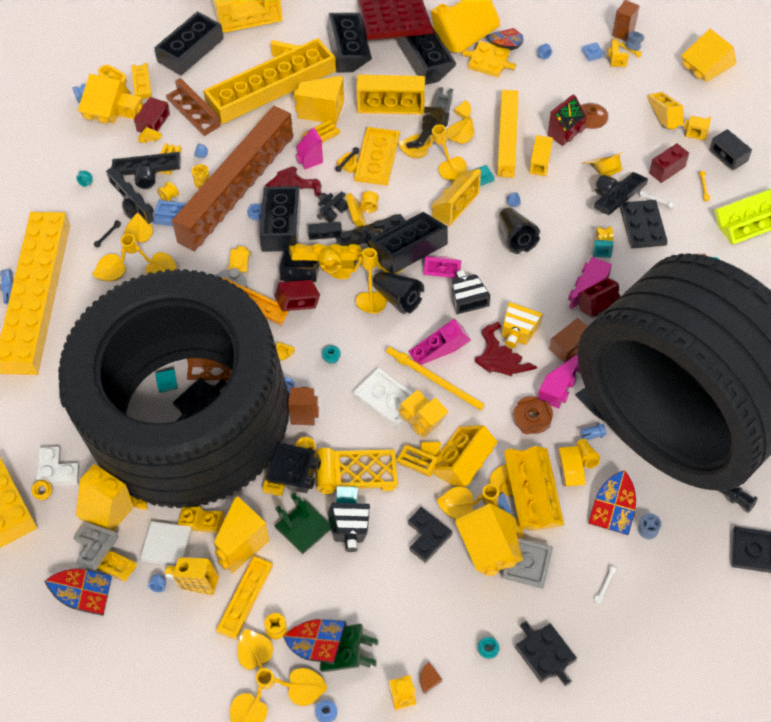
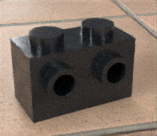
M728 129L712 138L709 149L733 171L748 162L752 149Z

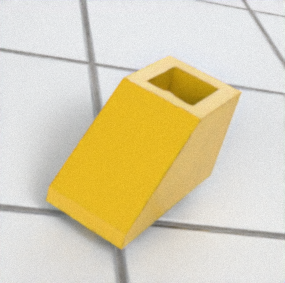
M536 135L529 174L547 176L553 138Z

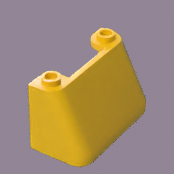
M461 0L452 7L446 4H439L431 10L433 28L446 48L455 53L466 50L497 29L501 24L500 17L492 0Z

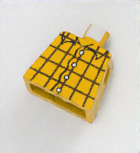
M180 557L177 560L176 566L168 565L165 571L166 578L174 579L181 589L214 596L220 577L210 560L204 558Z

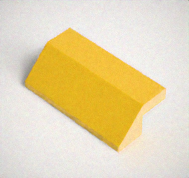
M533 446L524 451L511 448L505 450L504 454L520 529L535 531L564 526L548 449Z

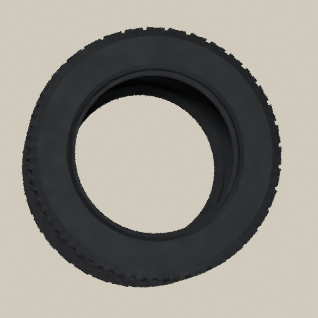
M166 269L164 272L160 270L156 273L149 272L147 275H139L138 278H130V281H124L122 285L114 286V289H109L106 292L107 294L99 296V299L95 300L91 307L88 306L85 309L86 312L80 315V320H76L74 323L75 327L71 328V334H68L66 337L67 342H64V350L61 351L60 366L58 367L59 390L66 412L98 466L126 484L129 495L135 499H141V501L154 506L158 504L160 507L167 506L168 508H173V506H176V508L198 507L200 504L209 505V502L215 503L218 499H226V496H231L234 494L233 492L241 491L243 486H248L250 481L253 482L256 476L260 475L262 470L268 467V463L272 461L278 443H282L289 421L288 389L268 321L259 306L246 292L244 293L234 283H230L226 279L223 280L220 276L215 277L214 274L209 273L207 275L203 271H189L188 269H183V271L179 269H174V271ZM189 358H202L219 362L232 370L229 381L221 394L205 409L188 418L168 423H150L136 420L126 415L130 399L140 383L151 373L169 363Z

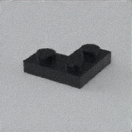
M420 507L408 520V525L421 534L410 546V551L424 563L453 534L452 530L423 507Z

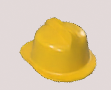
M623 152L609 157L583 162V164L593 163L598 173L611 176L622 171L620 154Z

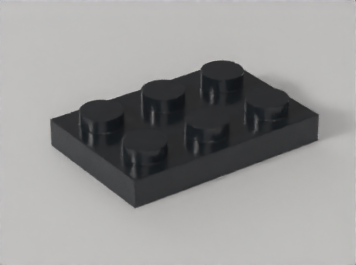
M656 200L625 202L621 205L620 208L631 249L667 246L668 240Z

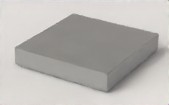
M518 538L523 560L516 563L512 568H504L502 578L543 589L553 547Z

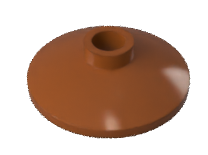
M596 103L581 105L587 116L586 128L596 129L607 123L608 112L603 106Z

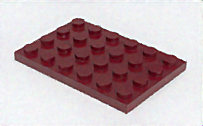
M357 0L367 40L433 34V27L423 0Z

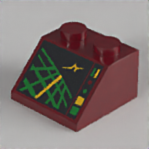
M572 94L550 112L547 136L553 138L554 141L562 146L567 142H571L578 133H582L586 128L587 116L576 95Z

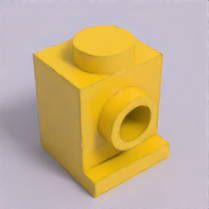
M690 115V119H686L684 129L687 130L685 137L706 141L711 117L702 118Z
M410 675L389 681V692L395 711L416 705L415 689Z

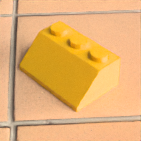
M475 169L463 172L458 178H455L452 185L444 190L442 196L433 202L432 217L451 226L480 193L481 170Z
M485 425L459 426L437 455L440 462L435 465L436 469L435 471L432 470L431 473L452 486L466 487L471 483L476 472L483 466V462L488 455L493 452V448L498 441Z

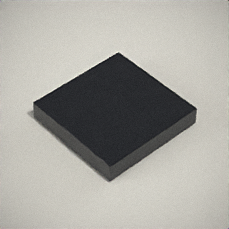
M734 526L732 567L771 573V532Z

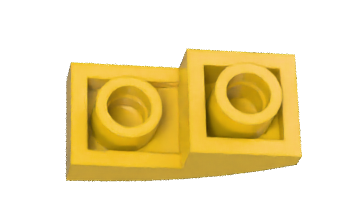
M559 447V465L563 471L564 487L586 485L579 447Z
M182 507L177 525L189 526L193 531L218 533L223 524L225 514L222 511H203L201 507Z

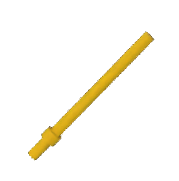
M390 346L387 348L386 353L397 359L398 363L403 366L407 365L478 410H483L484 403L413 361L404 352L400 353Z

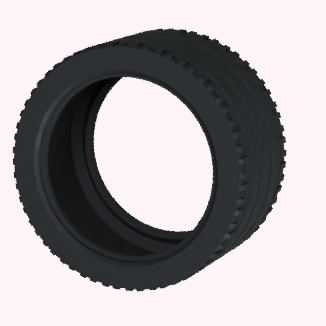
M681 253L665 257L646 272L583 331L578 343V364L583 383L592 402L612 430L635 453L661 472L690 486L706 490L725 491L744 484L771 456V290L747 272L725 261L700 254Z

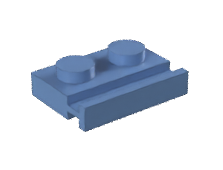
M158 200L153 224L173 226V218L187 203Z

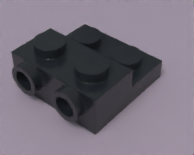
M284 251L279 267L280 280L285 282L304 280L317 282L319 262L315 260H292L289 251Z
M279 442L265 480L269 483L286 486L289 490L307 494L308 490L314 487L315 478L313 475L315 470L320 469V456L316 450Z

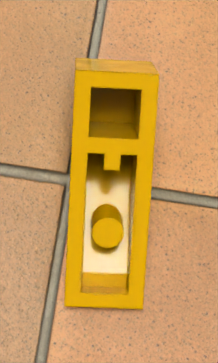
M664 92L647 95L662 125L668 129H676L677 126L683 125L682 104Z

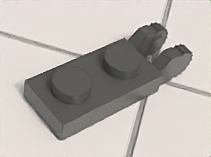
M439 87L433 107L439 108L442 106L444 111L449 113L453 89H449L448 95H443V87Z

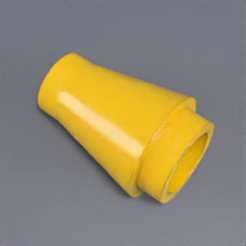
M587 439L579 440L576 446L579 447L583 466L587 469L595 468L600 463V455L588 443Z

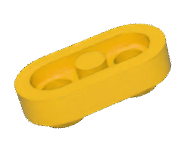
M102 65L98 68L99 76L117 79L124 85L127 84L126 75L113 66Z

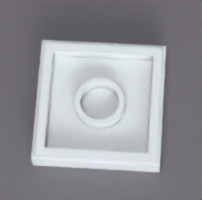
M151 521L140 558L141 562L176 566L178 558L185 557L192 531L191 527Z

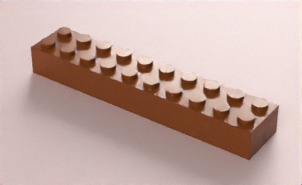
M273 105L173 218L172 223L178 244L195 252L204 243L207 236L213 233L215 227L224 220L226 214L234 208L238 200L244 197L245 192L254 185L256 179L264 173L268 165L273 163L274 158L283 151L286 144L292 141L294 134L290 112Z

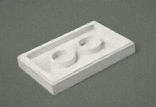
M379 368L352 392L356 399L396 429L405 421L399 415L398 408L405 399L413 394Z

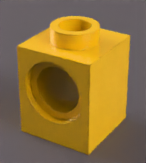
M122 93L116 104L119 116L134 120L135 115L142 109V98Z

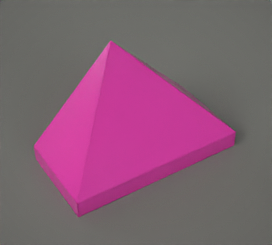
M425 256L423 275L456 278L455 274L461 271L462 260L447 256Z

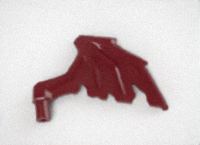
M294 166L278 171L277 175L265 184L266 187L299 186V189L310 188L314 189L315 196L317 197L321 194L322 188L321 182L318 179L301 178L296 173L297 168Z
M499 322L488 325L481 330L487 346L481 356H476L475 363L487 372H497L512 376V374L537 369V366L531 363L517 364L522 361V356L518 353H512V349L505 345L498 347L500 342L496 339L494 332L501 328Z

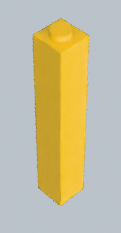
M502 90L497 177L514 178L519 90Z

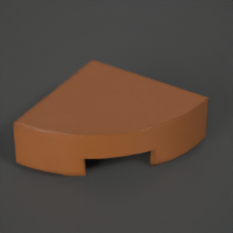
M430 662L423 667L420 675V685L424 694L442 682V678Z

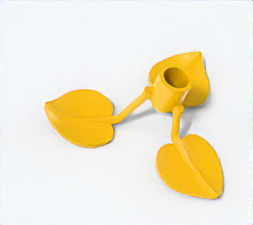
M472 117L466 118L451 125L448 129L443 125L434 126L432 129L433 135H430V142L427 139L424 146L418 149H408L406 144L407 142L417 140L421 134L410 136L398 142L403 153L411 158L426 156L428 153L427 148L432 146L433 140L438 145H443L448 161H444L439 165V174L446 180H454L463 172H467V164L460 156L450 159L446 141L449 139L451 142L456 141L459 144L471 141L475 133Z
M137 213L127 224L124 235L120 239L123 246L121 249V260L116 254L103 256L97 263L92 275L102 281L120 279L126 272V267L123 264L126 252L134 254L138 251L149 262L146 266L147 274L149 272L156 273L160 270L164 272L166 269L174 271L177 267L173 258L166 253L157 252L151 260L140 249L139 242H146L152 237L153 227Z
M366 248L362 251V257H359L357 264L354 261L342 260L340 262L342 267L337 272L329 275L336 279H348L351 276V272L355 273L360 264H362L363 268L368 270L369 293H360L356 297V305L364 312L377 314L385 309L386 299L379 292L372 293V270L377 266L378 269L382 268L383 272H390L380 265L376 250Z
M507 464L498 467L492 472L489 479L490 484L484 486L482 494H479L475 501H473V494L465 487H455L437 499L440 509L449 517L457 519L472 512V506L477 505L481 500L486 505L491 503L498 507L497 502L501 491L507 496L513 495ZM512 516L517 537L524 539L523 529H520L518 519Z
M249 629L243 631L238 643V660L247 670L259 667V671L256 674V682L259 687L256 698L250 693H243L235 697L230 706L231 722H264L267 717L268 708L266 704L259 700L262 690L271 689L275 683L290 687L288 696L298 706H308L314 703L327 691V685L322 677L310 669L299 668L293 670L290 674V683L275 678L272 671L263 668L262 665L269 662L272 658L273 645L271 641L264 635Z

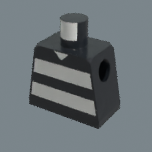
M464 270L458 271L455 274L456 279L452 280L451 286L456 315L489 307L491 295L478 275L467 276Z
M331 503L327 515L333 540L335 542H345L346 552L357 551V543L363 542L367 536L370 504Z

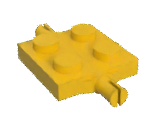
M479 41L474 51L464 50L462 56L471 58L468 69L498 78L505 68L511 70L516 68V63L507 61L510 49Z

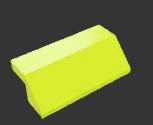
M771 188L714 209L717 225L731 244L734 245L771 230Z

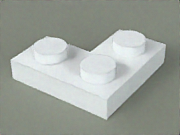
M60 447L39 448L36 481L46 480L51 486L78 485L80 466L78 463L60 464Z

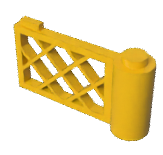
M321 448L316 451L321 459L320 469L316 470L317 490L324 495L332 494L337 489V485L357 486L358 489L381 488L382 491H394V488L398 487L395 449L334 451L331 448ZM382 456H391V462L387 466L379 461ZM339 457H348L352 462L346 467L340 462ZM361 457H368L372 461L365 466L359 459ZM375 463L383 469L378 475L370 470ZM354 464L363 469L358 475L349 470ZM367 472L374 479L371 482H364L360 477ZM387 472L392 476L393 481L385 482L380 477ZM345 473L353 478L350 483H341V477Z

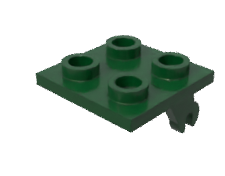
M293 492L290 496L294 501L296 509L287 516L285 510H281V507L278 505L275 510L281 521L275 525V528L303 555L331 530L330 523L306 500L302 502L301 498L297 497L296 493Z
M362 624L346 626L335 663L321 662L320 671L329 672L358 668L359 665L365 667L373 665L376 667L377 661L360 655L359 648L360 643L367 646H372V644L378 646L379 640L362 634Z

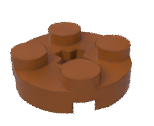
M529 396L522 398L517 403L513 412V420L523 434H539L550 428L553 410L547 401L544 400L543 402L538 399L539 397ZM530 412L538 415L536 418L529 417Z

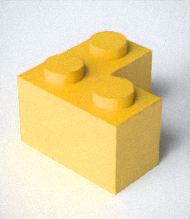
M416 390L405 399L398 408L401 418L408 421L412 425L413 431L423 438L441 425L449 412L436 397L429 402L419 390Z

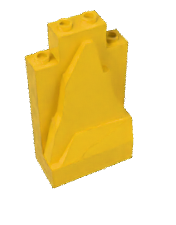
M212 0L217 22L222 24L223 33L283 21L280 0Z

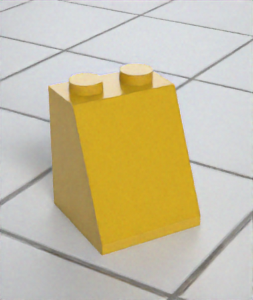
M711 28L681 55L683 67L693 71V74L699 80L703 79L705 82L737 63L734 46Z
M89 73L78 112L86 120L92 121V119H95L103 124H114L119 116L116 106L122 93L131 94V92L120 80Z
M343 76L300 82L298 89L294 91V99H296L295 111L298 113V119L324 123L331 120L332 124H337L345 101Z
M93 464L80 478L76 517L84 522L114 531L134 508L126 484L96 464Z
M238 496L234 499L214 541L215 554L219 559L217 561L224 570L228 569L232 574L270 541L266 522Z
M489 503L455 519L458 530L478 572L486 576H494L498 574V571L504 568H512L516 563L523 560L513 518L510 513Z

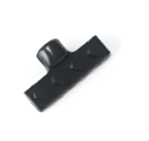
M180 152L112 159L111 167L116 172H120L122 176L135 175L134 181L137 187L150 189L155 184L158 172L180 170L181 154Z
M112 167L106 170L109 183L124 199L122 201V209L125 216L132 219L138 213L148 224L153 222L154 210L152 206L144 202L141 194L136 193L129 182L126 183L120 172H116Z
M632 172L622 181H617L606 174L601 175L596 182L598 189L595 188V192L602 197L595 202L594 209L606 215L612 214L647 185L648 178Z
M401 214L392 215L389 218L377 220L366 226H360L357 229L336 235L335 240L341 246L365 243L370 247V239L406 220Z

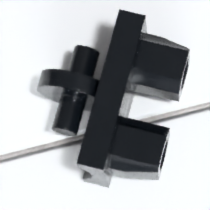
M341 191L334 197L332 193L328 195L321 193L318 205L322 208L319 210L320 213L317 215V218L319 220L324 218L329 223H332L338 216L333 211L334 208H337L341 214L348 209L347 201L344 199L346 194Z

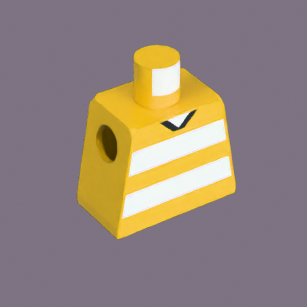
M509 302L502 329V336L507 338L505 344L510 348H515L517 343L528 344L541 326L543 313Z

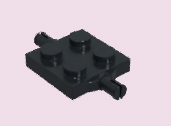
M200 377L173 401V405L182 414L176 421L188 418L209 406L221 394L220 390L227 385L226 381L221 379L213 386Z
M528 621L523 622L520 627L527 637L515 646L520 656L541 683L551 677L558 676L564 686L569 685L572 680L565 672V669L576 661V655L551 623L542 629L534 631Z

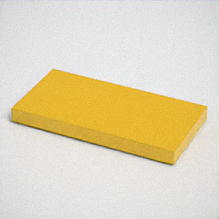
M367 127L354 175L355 182L389 185L400 131Z

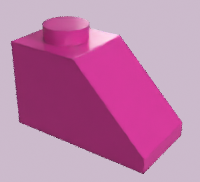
M312 128L296 146L297 154L295 157L297 163L301 164L304 170L323 163L322 139L315 128Z

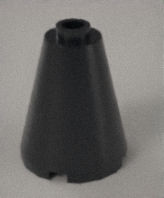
M511 207L505 208L500 212L499 221L508 249L515 254L532 250L540 240V229L538 226Z
M379 272L373 278V287L402 314L412 313L422 301L420 295L421 292L424 293L425 289L424 284L418 279L387 272Z

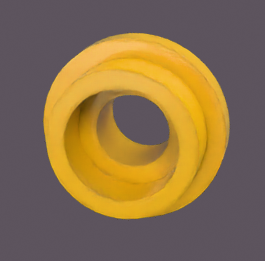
M46 480L36 481L31 489L33 497L38 500L48 499L52 494L51 484ZM41 487H45V492L43 494H40L39 492Z

